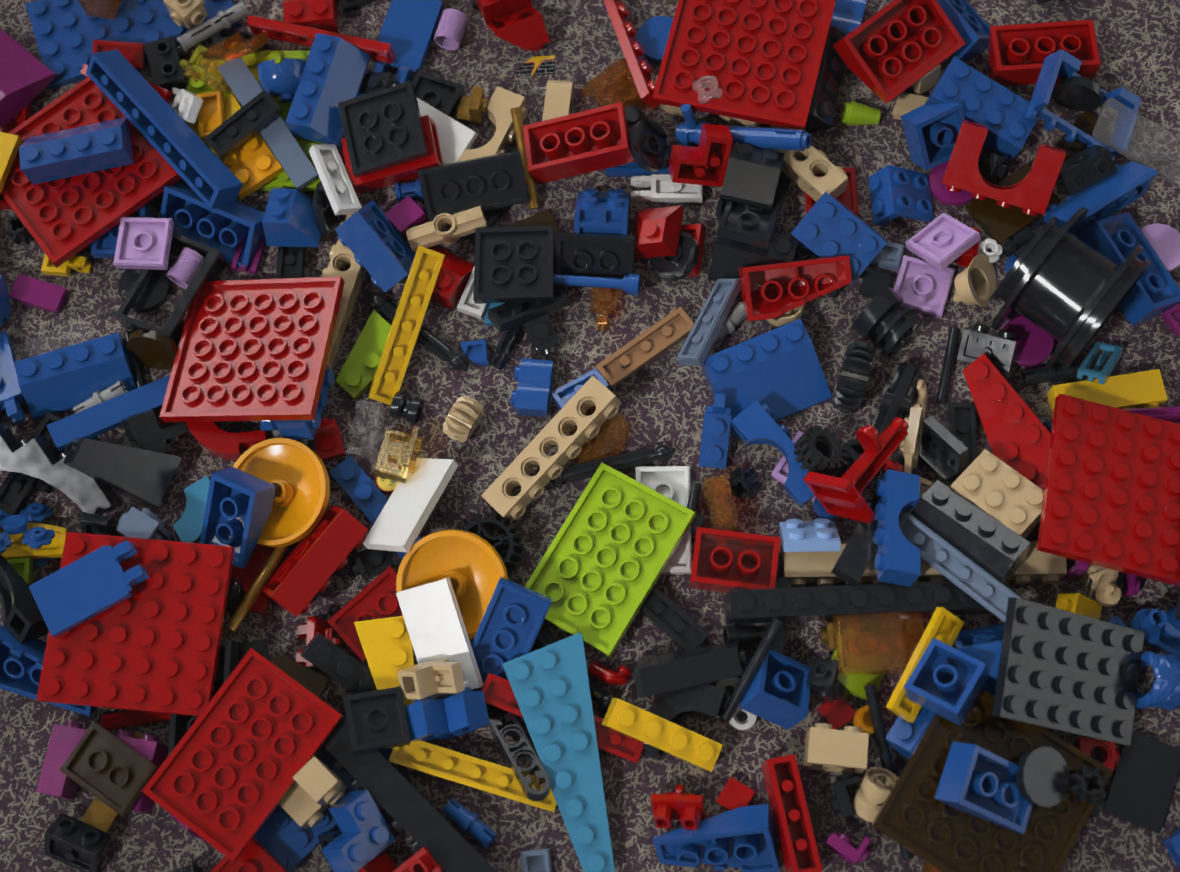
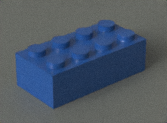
M953 57L944 69L924 105L952 102L962 103L965 120L989 127L983 147L989 151L997 150L1007 154L1008 162L1022 149L1039 118L1038 116L1033 120L1026 118L1030 105L1029 101L956 57Z

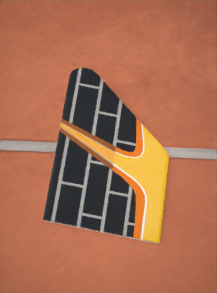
M555 55L532 57L514 75L520 77L556 74Z

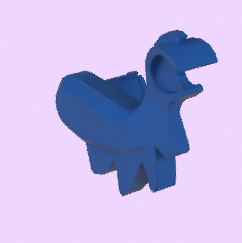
M1176 607L1170 608L1166 613L1163 610L1159 612L1157 608L1153 610L1142 609L1133 614L1130 618L1129 626L1132 629L1145 632L1144 643L1166 655L1175 654L1180 659V620L1175 618Z

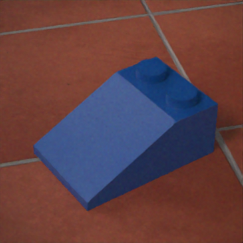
M235 467L211 473L200 544L234 547L233 565L241 569L245 568L272 511L276 486Z
M952 742L935 799L1020 834L1025 832L1033 804L1025 801L1018 789L1016 772H1019L1020 766L978 745Z

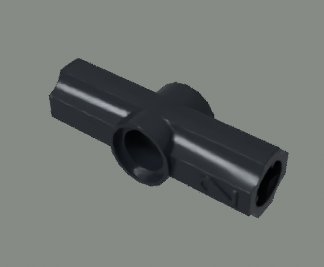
M900 363L899 367H897L890 388H887L878 409L880 412L874 428L879 431V434L892 423L895 417L904 420L913 399L911 396L922 372L916 366L909 363Z

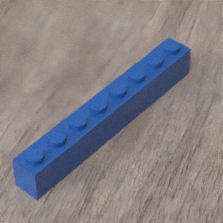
M117 49L93 53L86 74L210 209L235 203L243 184Z

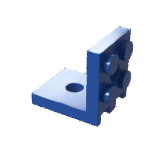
M586 188L583 191H578L574 212V233L627 235L630 192H624L622 189H611L609 192H603L595 188Z

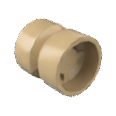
M882 767L869 768L861 782V787L857 790L852 801L854 812L862 819L872 823L898 777Z

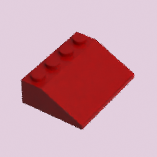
M893 0L835 43L833 47L846 66L887 104L966 43L936 0Z

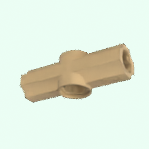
M481 206L453 215L441 213L435 217L434 221L406 229V234L412 251L416 252L418 246L428 248L441 243L452 245L460 237L475 233V228H487ZM452 226L449 231L442 232L445 227Z

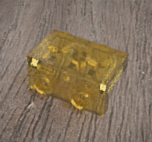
M198 45L189 61L181 59L179 64L185 71L184 75L194 82L198 80L203 81L207 87L214 91L222 90L226 93L231 91V88L217 68L229 61V58Z
M414 426L412 434L386 429L373 476L406 483L408 473L413 474L417 458L413 457L414 452L419 453L423 438L418 437L420 427Z

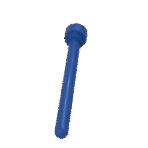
M554 274V285L623 289V292H628V295L639 296L640 274H629V276H624L623 279Z

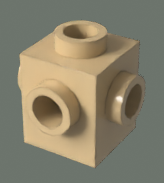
M163 0L170 13V18L178 26L184 25L188 30H192L196 25H200L208 15L204 7V0Z

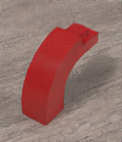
M217 421L186 422L191 434L208 452L225 460L237 461L253 445L271 439L266 430L230 433L221 430L217 425Z

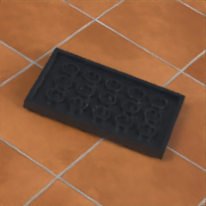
M1009 597L992 716L1130 746L1145 632L1021 598Z

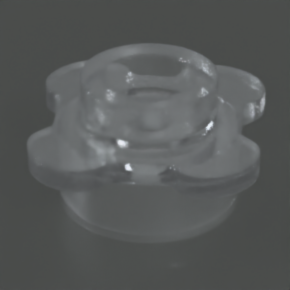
M713 75L703 76L692 85L693 90L697 91L698 101L702 104L707 103L712 98L718 99L722 96V89L718 88L717 78Z

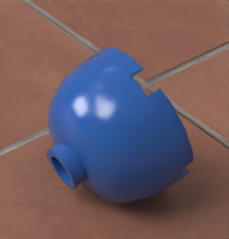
M283 58L282 63L275 64L274 59L260 63L257 66L260 86L271 97L279 98V102H292L306 61L297 58Z

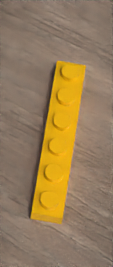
M418 246L368 398L391 405L393 397L400 390L445 256L444 254Z
M411 741L410 745L394 747L391 752L389 762L547 811H555L557 803L551 787L547 798L538 802L532 801L523 792L511 768L424 741ZM534 775L530 776L532 788H536L538 791L542 790V785L536 783Z

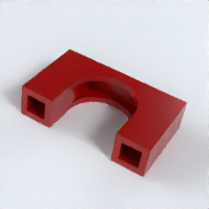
M963 119L942 183L946 184L945 188L958 193L961 190L972 192L971 196L979 200L986 201L988 197L997 200L996 204L1005 208H1011L1014 205L1022 208L1021 212L1031 216H1037L1038 213L1044 215L1064 162L1066 150L1039 143L1028 174L1014 185L998 186L989 182L982 175L978 163L989 127Z

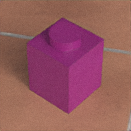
M409 195L385 213V216L405 241L408 239L406 229L427 223L425 207L418 200L414 202Z

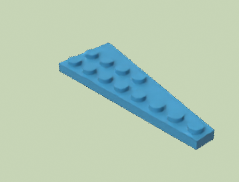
M580 632L505 662L502 665L540 762L549 777L551 790L583 872H614L615 868L584 643Z

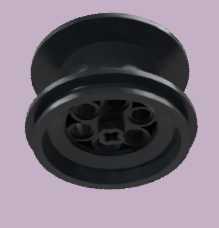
M1081 207L1063 227L1059 225L1060 219L1054 216L1026 247L992 297L995 302L1000 300L1004 302L991 325V328L995 331L1001 328L1017 311L1058 341L1055 352L1045 365L1049 370L1057 362L1063 365L1061 370L1064 372L1072 366L1151 264L1147 259L1144 262L1138 259L1144 250L1140 245L1136 247L1124 262L1117 265L1076 237L1074 234L1088 213V209L1085 207Z

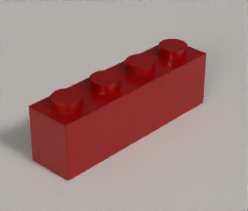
M795 754L767 759L761 764L785 871L823 872Z

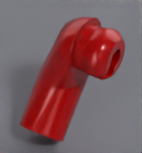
M593 661L588 668L590 675L610 684L624 685L629 682L627 679L631 676V670L623 665L618 666L616 672Z

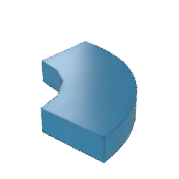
M208 476L183 489L186 496V509L182 517L172 525L182 542L197 543L200 541L210 484Z

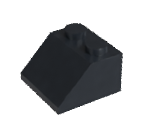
M734 142L720 198L771 209L785 153Z

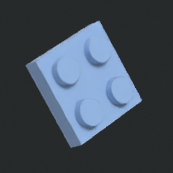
M817 518L812 522H803L800 519H788L786 522H779V534L784 552L841 551V540L834 521L826 518Z

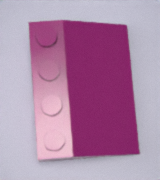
M0 29V127L4 128L56 75L2 29Z

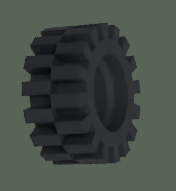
M812 426L794 444L796 449L793 452L794 455H798L796 458L797 463L802 462L801 468L803 470L807 468L811 472L833 476L846 463L848 456L845 453L847 451L846 446H841L843 441L841 438L838 440L835 438L837 435L835 432L830 434L829 429L826 427L822 430L821 426Z

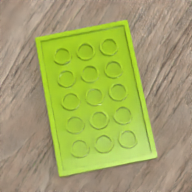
M601 462L525 587L553 599L545 616L546 621L571 635L581 632L584 643L611 658L696 517V513Z

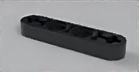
M491 705L487 711L489 727L523 792L532 801L544 800L550 793L549 777L515 714ZM500 713L501 716H505L506 727H502L500 719L495 718V714ZM515 734L520 738V741L516 745H508L504 741L505 737ZM522 757H528L533 763L529 768L524 769L518 767L516 764L517 760ZM533 774L536 783L538 785H542V790L538 791L536 788H532V779L530 776H532Z

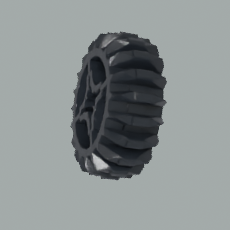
M851 340L847 344L833 399L834 408L842 412L857 413L860 410L874 356L873 345L866 344L867 342Z
M485 511L483 519H480L478 513L473 514L475 521L472 523L468 518L464 519L466 528L462 526L456 527L458 530L474 534L477 532L478 536L485 537L486 541L498 553L505 550L504 547L509 546L508 553L503 560L506 570L508 568L514 571L518 570V565L513 561L523 560V556L517 553L524 550V544L518 543L523 537L521 533H516L518 530L516 524L509 526L510 518L506 517L500 522L501 516L499 513L496 512L493 519H490L489 512ZM485 529L498 530L506 537H490ZM507 570L508 579H509V578L511 577V575H510L509 571Z

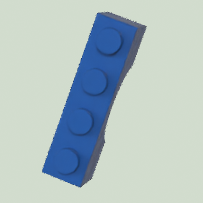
M756 400L732 419L730 426L747 446L767 444L775 447L783 454L788 464V478L783 488L795 503L802 508L815 497L803 480L809 470L801 468L802 462L797 463L796 458L798 455H794L793 451L796 448H794V443L790 440L792 435L783 424L778 426L772 419L774 414L766 404L760 405Z
M887 469L881 479H877L874 489L875 495H878V503L874 512L876 515L875 519L878 520V528L874 536V543L878 544L874 568L877 569V581L910 587L921 575L920 549L911 544L903 535L899 526V515L904 514L906 511L910 512L920 500V475Z

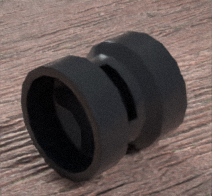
M398 391L393 397L389 415L396 419L405 418L408 423L416 425L423 412L424 399L418 397L409 398L405 393Z

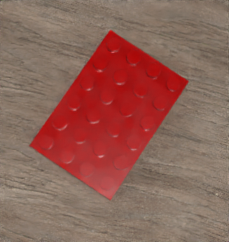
M251 648L143 788L142 792L231 861L236 862L295 783L292 777L315 756L344 716Z

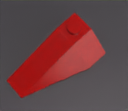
M849 255L739 268L741 295L748 321L777 318L792 309L852 282Z

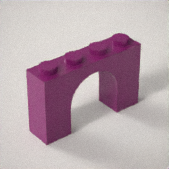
M67 721L65 726L54 724L35 792L75 800L79 784L61 772L60 769L87 731L83 729L84 724ZM117 730V737L159 767L166 760L169 746L159 743V737L143 734L142 739L133 738L134 733ZM143 794L132 811L151 815L155 801L146 794Z

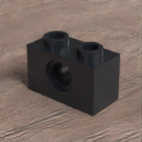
M1095 144L1064 160L1055 183L1058 192L1071 197L1117 173L1109 149Z

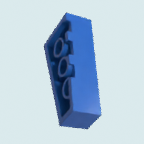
M2 625L0 627V689L36 700L47 642L36 638L20 644L10 631ZM45 702L87 716H91L98 708Z

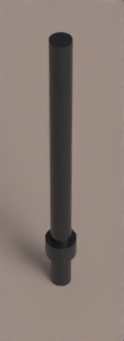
M876 685L864 686L881 766L895 774L889 744L885 739L887 735ZM899 845L902 860L914 858L913 853Z

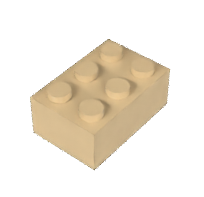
M986 449L950 486L952 490L1024 539L1040 523L1044 491Z

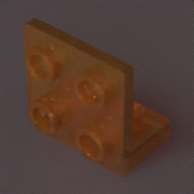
M625 58L615 60L579 89L584 98L593 96L599 107L622 102L624 109L636 103L640 110L648 105L639 96Z

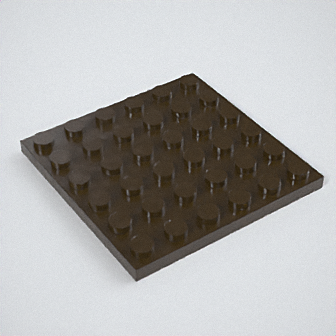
M981 689L961 726L935 713L873 820L871 827L941 872H1060L1096 803L1089 804L1086 797L1084 800L1077 802V795L1067 789L1064 798L1052 807H1039L1033 804L1024 834L958 810L935 799L952 742L978 745L1018 765L1020 757L1026 750L1035 746L1052 747L1066 761L1069 774L1076 773L1080 775L1078 769L1081 766H1086L1088 772L1099 768L1098 774L1102 779H1107V782L1113 770L1044 727L992 716L995 697ZM1069 778V786H1068V788L1071 786L1072 781H1073V780H1071L1070 778ZM1087 779L1084 780V782L1087 784L1086 790H1091V788L1088 787L1089 781Z

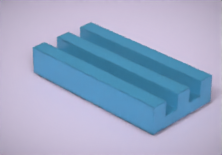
M1096 341L1079 367L1077 378L1083 379L1084 376H1088V381L1091 382L1097 378L1099 379L1098 383L1104 385L1122 356L1123 347ZM1103 349L1104 352L1098 358L1093 369H1089L1100 350Z

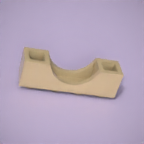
M497 86L486 107L488 118L496 127L493 138L480 148L464 149L458 162L506 153L505 149L508 144H512L516 138L510 109L520 107L524 122L528 114L525 97Z

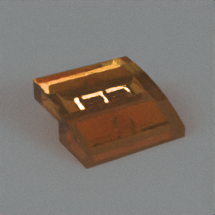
M265 31L243 41L238 32L217 42L201 53L203 58L211 60L239 58L255 52L270 40Z

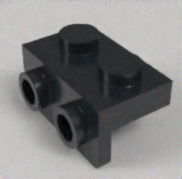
M931 415L923 420L922 440L918 458L943 482H947L966 470L968 448L962 440L957 439L949 432L945 424L939 423Z

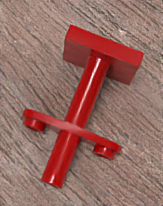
M895 417L881 434L873 426L865 425L856 432V436L865 452L840 478L811 471L806 474L803 479L828 514L868 524L872 522L876 515L862 497V492L879 470L883 474L887 469L904 471L900 463L889 458L909 434L907 432L909 425L905 420Z

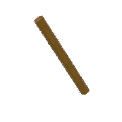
M515 107L510 109L530 197V202H528L529 210L539 208L535 182L527 168L521 108Z
M290 545L274 549L227 624L226 629L229 632L236 633Z

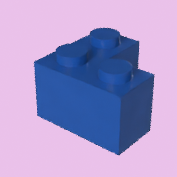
M465 687L464 691L454 693V695L437 697L435 700H432L431 696L423 699H414L413 704L404 707L411 741L454 739L490 725L484 692L471 691V687Z
M368 790L350 791L328 808L342 833L321 851L333 872H358L395 840Z

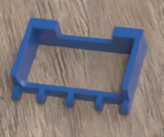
M1063 49L1045 57L1026 118L1033 120L1038 116L1046 121L1044 126L1046 130L1052 131L1056 127L1065 132V141L1069 144L1076 139L1086 145V149L1095 144L1108 148L1114 161L1116 155L1126 151L1142 99L1124 87L1109 93L1100 89L1101 92H1104L1102 103L1118 112L1108 146L1044 108L1049 103L1057 76H1066L1065 80L1072 79V76H1080L1075 72L1079 70L1082 62Z

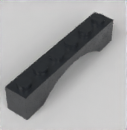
M0 554V603L4 615L3 625L20 644L47 635L48 627L29 589L30 585Z

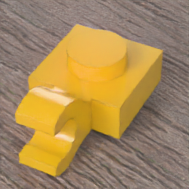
M45 254L41 271L45 275L69 277L71 270L80 273H90L92 263L87 262L86 257L73 256L56 268Z

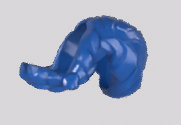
M1151 651L1142 652L1140 671H1143L1146 666L1151 665L1156 679L1150 692L1145 696L1140 691H1137L1135 709L1159 707L1168 711H1175L1180 707L1179 657L1175 654L1160 655L1154 654Z

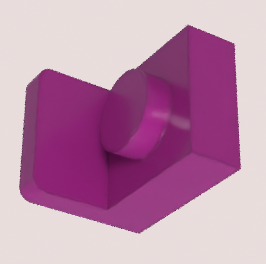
M832 832L823 844L850 865L856 864L857 861L863 863L871 851V848L868 847L871 839L867 836L862 839L856 849L852 847L853 841L842 833L835 835Z

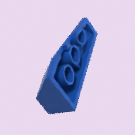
M769 804L739 807L700 821L697 830H686L682 827L653 837L657 856L662 864L695 868L699 863L715 865L714 870L724 871L725 866L742 868V872H780L775 825Z

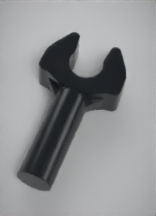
M691 483L687 508L696 513V517L693 520L694 535H696L697 527H703L704 517L700 516L697 512L702 485L699 483Z

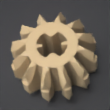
M466 395L459 397L445 418L443 433L461 443L469 440L481 421L484 413L483 405L472 397L469 398Z

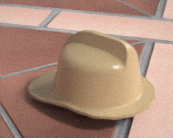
M976 255L969 267L957 274L954 280V302H962L967 306H987L996 287V272L986 255Z

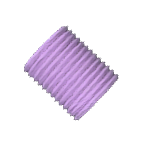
M445 9L434 37L437 45L448 50L459 49L469 21L468 17L457 9Z
M185 247L166 274L172 282L187 289L205 258L193 249Z

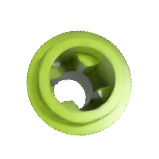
M855 101L843 104L841 112L842 123H847V126L878 125L880 120L879 109Z

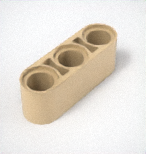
M547 81L542 121L571 114L574 82Z

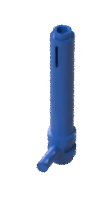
M683 104L680 109L685 122L678 124L676 140L683 146L693 147L696 144L698 147L702 124L711 123L697 122L691 106ZM728 126L733 138L732 146L736 142L763 149L804 151L811 146V134L805 130Z

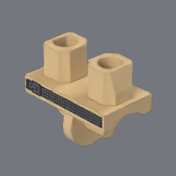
M1089 564L1088 571L1081 578L1086 587L1084 596L1092 600L1096 598L1097 602L1105 607H1112L1118 604L1121 598V591L1115 583L1119 571Z

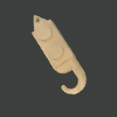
M923 379L918 380L917 383L918 395L916 404H914V407H911L909 417L904 419L909 425L907 429L909 434L899 447V455L904 457V472L912 474L914 468H917L923 420L927 405V385Z

